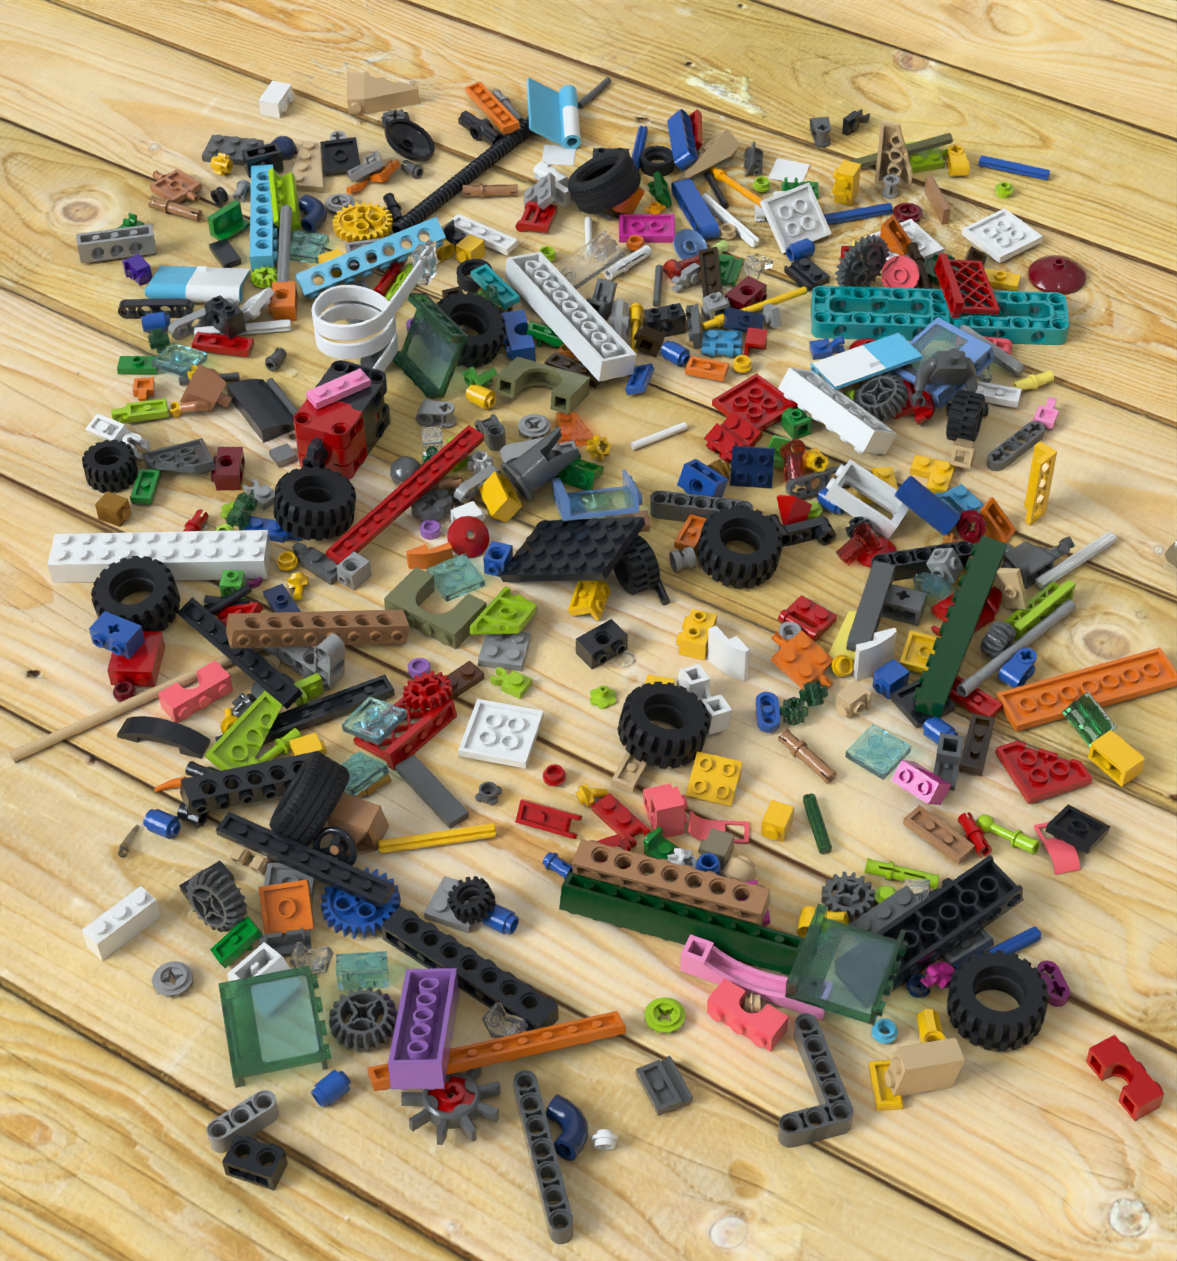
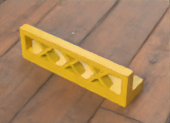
M1041 441L1034 446L1024 507L1027 509L1025 523L1029 526L1046 514L1057 456L1056 450Z

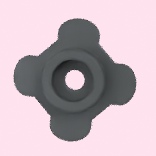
M484 782L480 785L479 793L475 795V799L478 802L484 801L489 803V805H495L498 802V795L502 793V788L493 782Z

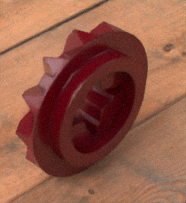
M901 203L894 207L893 215L899 223L909 219L918 222L923 215V211L916 204Z
M966 510L960 514L961 517L957 522L958 534L964 541L971 542L972 544L978 543L981 537L988 532L985 529V525L988 522L983 520V514H979L977 510ZM976 522L974 526L975 530H971V523Z

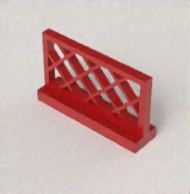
M939 253L934 269L951 317L959 318L961 313L998 315L1000 309L982 261L948 259L947 254ZM963 272L968 273L971 277L966 276ZM958 277V278H960L961 280H963L964 282L962 283V282L958 281L956 278ZM976 278V279L980 280V281L983 282V283L980 284L979 282L975 281L974 279ZM970 284L973 287H975V289H972L967 285ZM960 290H964L965 292H967V293H969V294L966 295V294L960 292ZM979 291L986 293L987 296H984L983 294L979 293ZM974 296V297H976L977 299H979V300H981V301L978 302V301L974 300V299L971 298V297ZM965 302L973 306H965Z
M403 696L353 739V742L358 747L386 761L388 768L395 771V765L415 754L457 717L454 701L448 697L449 701H442L441 707L436 705L433 710H427L426 708L424 711L411 713V708L413 707L407 706ZM407 709V713L395 715L399 710ZM421 718L416 723L411 724V719ZM407 720L408 724L395 726V722ZM385 723H392V727L379 729ZM405 732L400 737H395V733ZM392 734V738L379 740V735ZM376 736L375 741H364L367 737ZM390 745L384 751L379 749L380 746Z

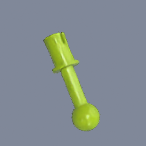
M294 728L281 739H276L274 741L275 746L259 759L255 758L251 765L271 761L280 753L287 755L290 750L289 740L302 737L301 733Z
M981 815L976 820L977 825L982 827L985 833L992 832L1011 841L1010 845L1012 848L1018 847L1032 855H1036L1040 849V841L1023 834L1022 830L1012 832L995 824L994 819L989 815Z

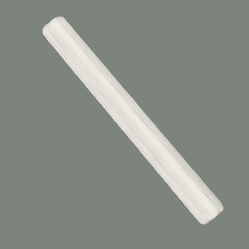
M707 193L701 195L709 210L725 224L734 225L737 235L752 248L759 246L760 239Z
M288 319L245 323L246 331L238 335L291 331V322ZM213 326L194 328V335L197 332L224 335Z
M1110 531L1037 577L1035 585L1039 589H1043L1052 581L1055 582L1114 544L1117 538L1116 535Z

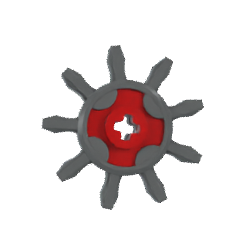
M481 1067L468 1070L466 1074L453 1073L446 1075L444 1089L402 1092V1106H423L422 1111L409 1118L410 1130L413 1132L426 1123L432 1122L438 1126L436 1130L437 1145H443L447 1138L448 1129L461 1127L471 1142L476 1141V1127L472 1121L477 1116L497 1122L499 1119V1108L481 1103L482 1099L500 1095L499 1081L478 1086L475 1081L481 1074Z

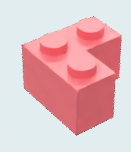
M670 783L643 789V805L652 830L654 831L657 827L662 828L664 838L684 834V824H687L685 809H688L685 795L680 794L678 786L672 788Z

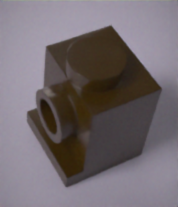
M643 325L642 329L638 328L633 339L636 340L634 348L656 357L663 344L666 331L662 330L660 332Z

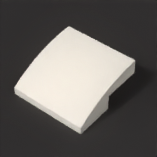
M717 626L709 628L707 659L725 674L743 682L747 681L749 649L737 636L728 639Z
M896 628L875 632L873 641L856 645L853 671L856 681L874 675V671L893 660Z

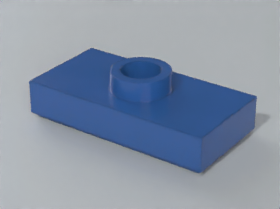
M651 363L634 367V373L631 374L625 388L627 395L646 392L654 372V367Z

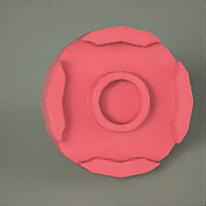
M894 256L887 260L882 267L881 280L886 288H915L919 282V267L908 256Z

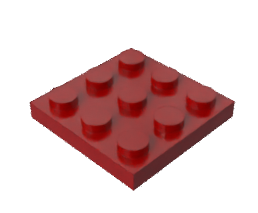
M757 373L712 399V406L726 417L732 411H735L760 432L782 420V414L786 409H797L798 403L786 399L782 391Z

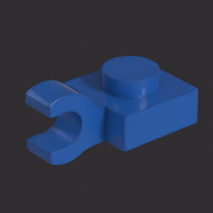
M836 337L832 342H829V339L809 341V349L813 360L824 359L833 356V353L844 352V346L841 344H845L843 337Z

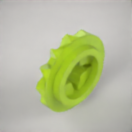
M269 265L267 267L261 266L260 269H254V272L251 273V283L259 288L272 287V283L277 282L278 270L276 267L270 268Z
M657 998L651 1001L645 1009V1021L649 1029L656 1030L657 1034L666 1032L669 1035L674 1030L679 1031L680 1026L685 1022L683 1006L672 998ZM660 1013L665 1016L669 1014V1020L667 1021L665 1018L660 1020Z

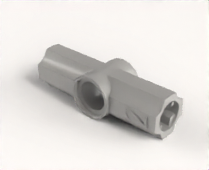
M617 299L616 302L612 303L609 325L626 342L627 334L629 333V303H626L624 299Z

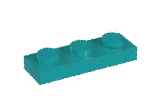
M487 264L471 271V278L504 310L520 302V296Z

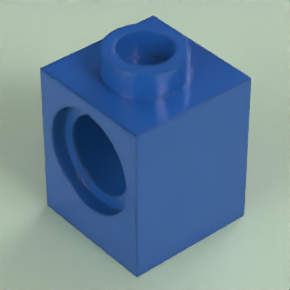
M496 541L491 542L483 558L485 574L500 577L501 572L505 571L506 564L513 558L512 545Z
M893 659L874 671L872 687L877 693L882 694L889 700L892 692L908 685L910 672Z

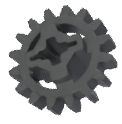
M843 872L842 877L833 874V881L827 879L826 885L822 887L821 903L825 904L824 910L847 912L850 921L853 922L854 916L859 918L871 910V907H874L875 890L871 889L872 883H864V876H861L859 879L856 878L855 872L851 876H847L846 872Z

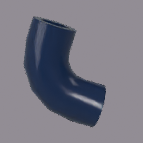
M308 194L303 195L299 200V211L307 215L302 218L301 226L307 233L314 234L325 223L327 210L320 200Z
M557 1094L549 1103L546 1116L562 1129V1133L554 1142L556 1153L567 1161H573L580 1154L588 1139V1121L581 1109L570 1100Z

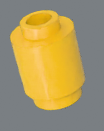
M472 384L466 391V399L485 410L492 408L496 403L495 392L481 385Z

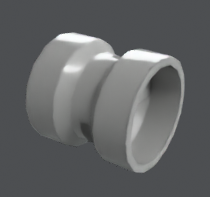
M691 546L684 548L683 551L675 550L669 552V560L674 572L682 571L686 567L690 569L697 566L696 555Z

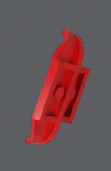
M911 363L901 367L916 376L917 372ZM904 379L903 382L908 390L909 400L906 402V407L902 408V412L896 413L894 419L914 413L917 425H920L922 422L931 419L934 411H936L932 396L928 392L922 391V396L925 398L926 403L921 407L919 398L915 406L911 402V396L916 393L915 385Z
M995 586L991 588L975 632L995 620V615L999 611L1002 593ZM954 593L932 606L931 614L947 622L948 618L945 617L949 605L954 606L955 604L952 602ZM933 625L931 627L932 632L941 637L942 634H939L940 628Z

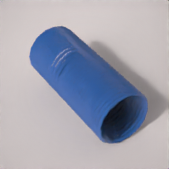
M909 476L894 495L896 499L898 498L901 503L903 502L906 507L941 533L942 536L948 534L961 517L959 513L913 476Z

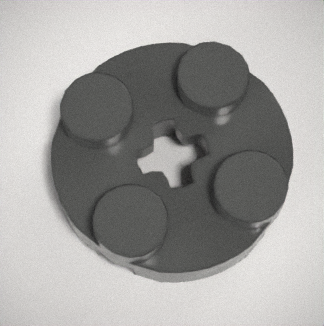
M447 489L427 491L411 506V512L414 516L415 514L419 515L422 520H438L444 518V513H451L453 500L448 494Z

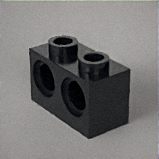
M237 1134L222 1161L226 1175L273 1191L288 1164L285 1150L276 1144L267 1145L259 1142L254 1137H243ZM242 1155H248L245 1158H240ZM266 1163H273L270 1166H264Z

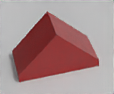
M777 496L783 526L807 519L812 504L796 496Z

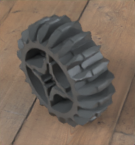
M890 373L886 376L880 374L879 377L874 376L871 380L866 379L867 383L860 384L861 388L856 390V395L854 396L855 403L881 422L885 419L888 421L892 416L896 417V413H901L902 408L906 407V402L909 400L908 390L904 382L896 375L891 376Z
M212 867L199 871L189 880V884L186 886L188 891L186 895L190 899L188 903L193 906V912L198 914V919L201 918L205 925H210L212 930L217 929L220 933L222 931L228 932L245 918L244 916L247 914L245 909L247 904L243 901L245 896L240 893L241 888L235 885V881H232L228 874L224 875L221 870H216Z
M359 986L357 992L349 989L348 996L341 994L340 1001H334L333 1009H330L329 1027L331 1028L332 1036L337 1038L339 1045L345 1044L347 1050L354 1046L357 1053L361 1048H365L368 1053L370 1047L374 1046L378 1050L380 1042L387 1044L388 1037H393L398 1011L394 1001L390 1000L388 993L382 995L380 988L373 992L370 986L366 991H363ZM350 1014L351 1018H349V1022L345 1025L344 1021ZM382 1014L383 1018L381 1022L377 1024L376 1021L378 1020V1016Z

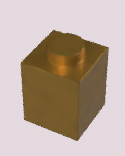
M109 491L95 504L99 520L118 527L128 520L132 514L129 500Z

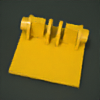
M697 751L685 796L731 807L737 782L741 778L743 762Z

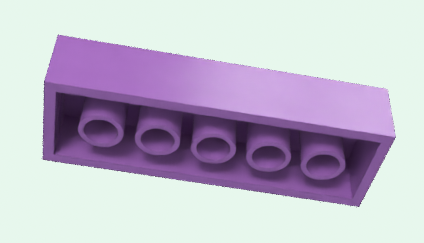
M457 968L406 969L388 1060L391 1089H444L459 998Z

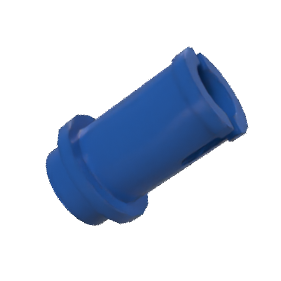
M549 852L545 856L542 864L545 865L546 870L551 869L564 879H566L570 872L573 873L572 865L559 858L556 852Z

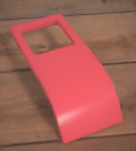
M692 811L689 812L688 832L692 837L700 841L706 840L711 828L725 832L726 825H739L745 827L744 839H734V843H749V822L708 820L696 816Z
M1049 822L1034 825V830L1052 859L1055 875L1081 870L1078 854L1074 846L1056 838H1044L1039 829L1046 828Z

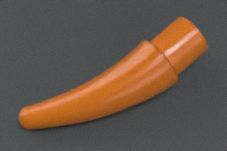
M367 177L359 184L347 187V193L356 194L360 192L369 182V178Z
M184 776L172 779L155 787L154 791L159 792L171 788H180L181 779L189 777Z

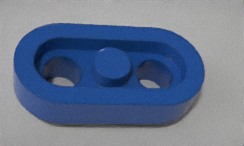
M762 692L757 695L755 701L757 726L763 732H775L780 727L779 700L774 693Z

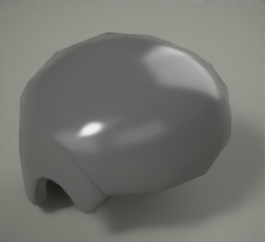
M403 456L395 460L391 465L390 477L396 484H399V482L406 481L421 465L415 458Z

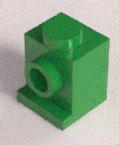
M788 408L782 414L781 426L792 440H796L811 434L812 418L807 417L800 408Z

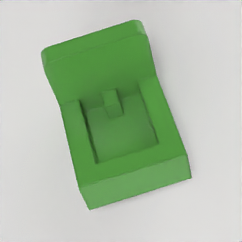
M473 367L462 372L464 381L468 386L478 384L485 387L493 382L492 378L498 375L495 368H491L479 376Z
M773 435L767 448H775L774 468L789 470L792 464L788 453L792 445L791 439Z

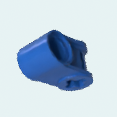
M1030 648L1018 650L999 671L998 680L1012 688L1023 686L1035 672L1036 652Z

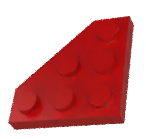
M1020 741L996 747L995 754L1028 804L1092 783L1093 778L1079 760L1072 758L1069 761L1057 757V753L1039 748L1038 751L1028 748L1026 743Z

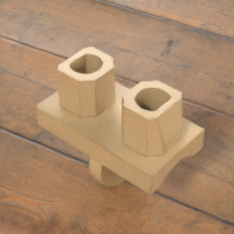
M232 842L235 848L230 858L237 864L244 865L248 857L251 856L254 859L249 867L262 875L267 869V863H277V861Z

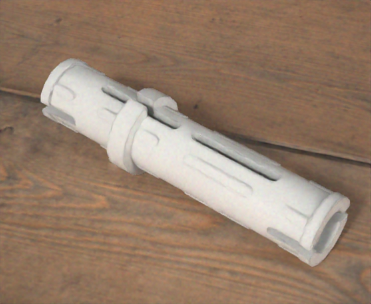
M644 245L627 257L616 260L614 265L604 269L605 277L608 280H612L617 275L626 273L630 267L651 256V248L648 245Z

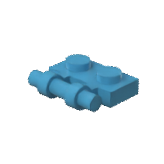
M703 330L701 354L709 355V357H715V355H727L730 358L740 356L742 331Z

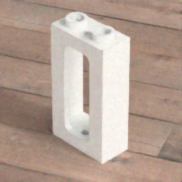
M849 460L846 466L841 464L835 473L837 479L832 477L826 486L829 491L825 498L853 517L862 516L864 519H869L873 530L889 540L909 508L903 502L901 503L898 498L894 497L897 491L895 488L857 463ZM843 484H848L892 513L893 518L891 520L841 487Z

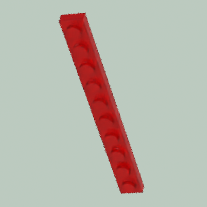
M468 425L327 549L326 556L339 564L351 553H359L485 440L484 435Z

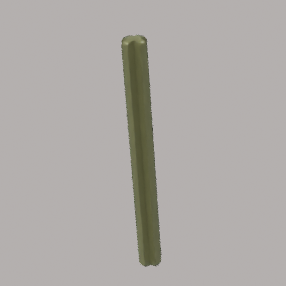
M946 133L906 144L907 153L912 155L953 143L951 133ZM878 153L849 161L861 164V168L876 165Z

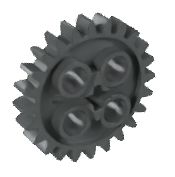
M874 234L872 236L867 235L866 238L861 237L860 242L855 240L854 246H849V251L844 252L845 257L839 259L841 264L836 266L839 269L835 272L837 284L839 286L870 287V282H876V276H881L880 271L887 261L885 258L890 256L887 253L889 251L888 244Z

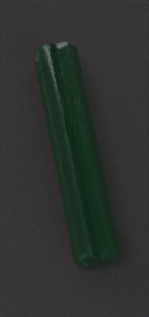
M813 793L805 794L803 796V804L819 853L829 854L832 851V845L816 796Z

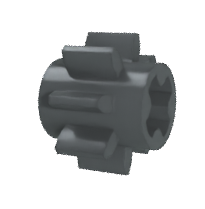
M241 693L232 702L235 706L232 709L233 714L240 718L257 698L250 693L246 696Z

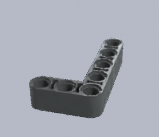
M803 1013L796 1018L794 1041L820 1105L790 1112L780 1118L778 1141L788 1148L844 1135L850 1131L852 1126L853 1107L818 1020L815 1016L808 1013ZM837 1116H842L844 1119H839ZM816 1122L820 1125H812L811 1123ZM786 1129H793L794 1132L786 1131Z

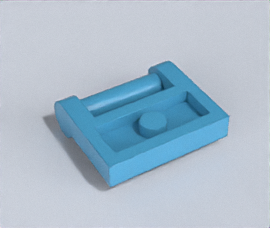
M962 484L944 493L938 492L935 494L952 509L956 508L960 513L966 510H977L980 513L981 508L984 506Z

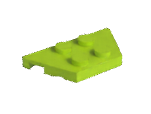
M504 587L470 625V634H519L537 613V605L526 600L520 594L515 597L510 593L509 587Z

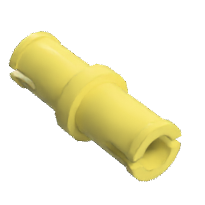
M1050 370L1037 375L1031 374L1025 379L1012 382V387L1022 389L1021 392L1029 389L1036 390L1039 386L1053 383L1054 376Z

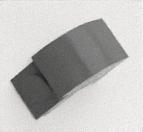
M597 278L594 295L587 298L586 301L606 321L611 315L612 303L615 302L614 296L618 283Z
M940 733L934 774L950 783L951 787L949 790L955 791L964 737Z

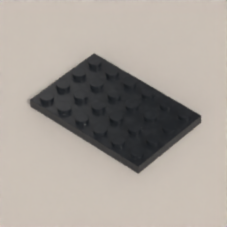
M631 516L562 521V519L542 520L526 538L520 549L516 551L511 561L506 564L505 571L501 572L499 576L503 582L606 580L646 523L643 517Z

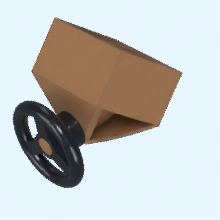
M343 793L327 820L329 827L323 828L314 839L313 849L326 855L337 857L338 860L351 866L354 865L357 854L377 851L379 848L378 841L383 840L389 828L381 806ZM327 834H331L333 840L330 845L320 848L322 838Z

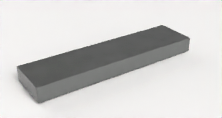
M415 755L395 765L396 772L449 828L469 817V812Z

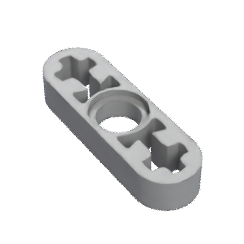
M493 464L489 465L460 484L454 493V497L461 503L469 501L480 493L478 488L494 471L501 474V470Z

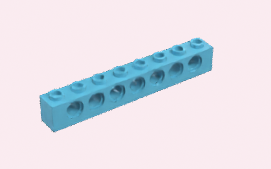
M273 165L251 166L250 263L252 272H254V269H260L261 266L267 267L269 265L270 268L275 267V263L278 262V227L273 223L268 170L274 169Z
M436 216L296 274V280L304 299L310 298L311 300L317 298L321 292L343 283L345 285L351 284L356 281L355 278L368 277L373 274L374 270L379 268L381 271L391 266V263L396 261L402 263L408 260V256L413 254L419 256L425 253V249L432 247V245L435 246V249L441 247L446 237ZM421 234H426L429 237V240L427 242H422L419 239V236ZM404 241H408L411 243L412 247L410 249H404L401 243ZM390 248L394 251V255L387 256L384 254V250ZM372 255L376 257L377 261L369 263L366 258ZM357 263L359 269L353 271L349 268V264ZM339 270L342 275L339 278H334L331 272ZM316 277H321L324 283L316 285L313 280Z

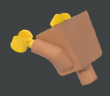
M198 364V366L193 365L191 367L192 372H187L190 382L180 400L181 404L179 405L176 401L172 402V409L169 412L174 418L179 417L182 412H212L216 403L227 408L232 397L222 393L226 382L215 369L206 368L201 364Z

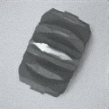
M1001 620L994 622L982 639L981 651L990 658H995L1013 643L1016 636L1015 629L1007 622Z

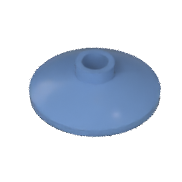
M682 229L674 236L673 246L676 254L689 264L700 263L698 250L707 249L704 238L692 229Z

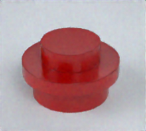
M549 765L543 772V781L549 786H560L566 780V772L560 765Z

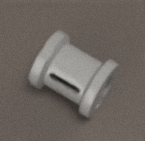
M893 174L886 175L883 179L885 186L882 190V196L886 199H895L899 193L897 185L900 183V178Z

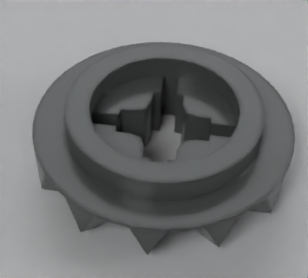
M403 109L388 110L381 117L382 124L385 127L394 118L410 121L408 112H404Z

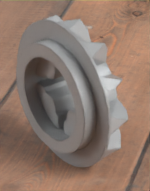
M340 193L328 197L325 206L329 213L335 212L337 215V211H342V207L348 208V204L354 206L355 201L352 196Z
M527 415L519 421L518 430L519 433H522L523 437L529 436L530 440L533 437L540 438L541 436H546L547 432L550 431V421L542 415Z
M168 962L161 965L154 972L152 984L158 995L163 994L167 998L171 995L178 997L183 991L187 992L188 987L193 984V974L189 966L182 962ZM170 974L175 977L176 985L171 984Z

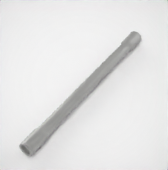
M1070 599L1065 600L1050 615L978 672L957 686L958 694L962 697L968 696L983 681L1007 663L1018 650L1029 646L1057 622L1076 609L1075 603Z

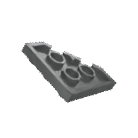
M203 438L142 453L144 462L149 469L192 474H205L212 469H216L214 460Z

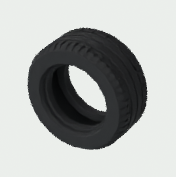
M624 150L607 151L593 157L577 168L568 180V190L580 211L587 214L601 213L628 199L638 189L641 175L628 152Z
M320 752L311 753L292 779L270 820L272 831L309 846L326 824L347 786L350 777L347 768L331 758L325 757Z

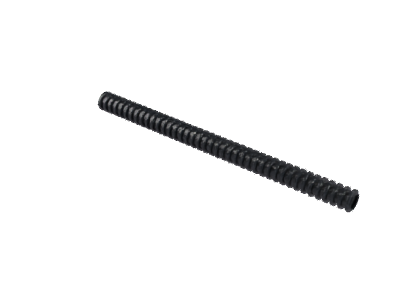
M529 116L520 123V129L515 130L511 134L504 135L479 155V157L475 158L465 168L441 185L440 188L436 189L411 209V211L392 224L393 233L395 234L422 223L427 217L431 216V214L462 191L463 185L472 183L477 177L508 154V152L532 135L534 132L529 130Z

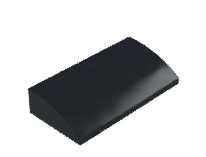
M246 379L226 385L228 396L232 397L231 401L263 443L295 430L293 416L263 379Z

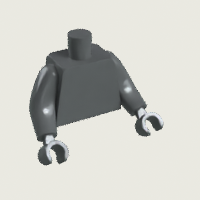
M952 348L950 351H936L917 370L914 386L916 393L911 396V402L916 406V401L920 398L919 404L921 407L925 405L926 400L922 396V391H925L926 385H964L966 382L967 391L976 393V390H978L977 375L971 358L966 357L964 351H959L956 348Z
M1070 536L1061 539L1059 545L1053 548L1035 546L1029 542H1023L1014 548L1011 544L1006 543L1007 546L1001 568H1020L1026 590L1035 584L1037 577L1053 568L1054 561L1068 553L1075 544Z

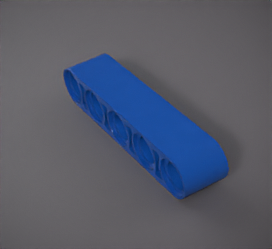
M680 109L667 120L674 162L680 170L685 171L698 160L691 119L683 109Z
M689 178L672 182V194L693 230L698 232L705 241L719 238V225L692 180Z

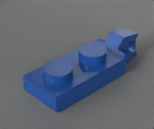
M250 516L243 529L268 530L270 541L281 543L289 539L301 541L303 538L294 537L292 533L288 534L279 526L276 520Z

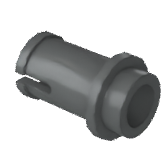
M408 160L403 161L407 166L401 164V170L411 174L413 178H420L423 175L424 170L421 165H415Z
M277 347L273 354L265 359L266 368L271 371L277 370L282 360L287 356L286 351L283 348L279 349Z

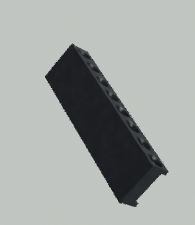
M989 855L834 962V974L861 1006L867 1010L910 980L911 976L920 973L1024 900L1023 888L1020 885L1017 886L993 861V857Z

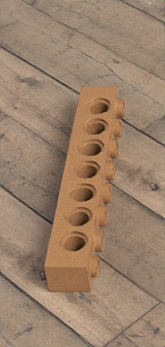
M403 610L228 614L226 626L230 648L318 646L330 634L340 637L345 645L406 643L409 631V623Z
M581 839L572 861L573 873L760 926L763 924L770 904V889L765 888L763 885L749 884L737 878L719 876L712 871H700L689 865L671 863L666 859H655L640 852L625 851L618 846L610 847L595 840ZM600 860H605L603 863H598ZM624 866L629 867V868H627V869H621V867H624ZM669 879H675V881H673V882H669V881H667V880H669ZM693 885L700 886L698 888H691ZM718 891L723 892L722 894H714ZM739 898H746L747 900H745V901H740V900H738V899H739Z

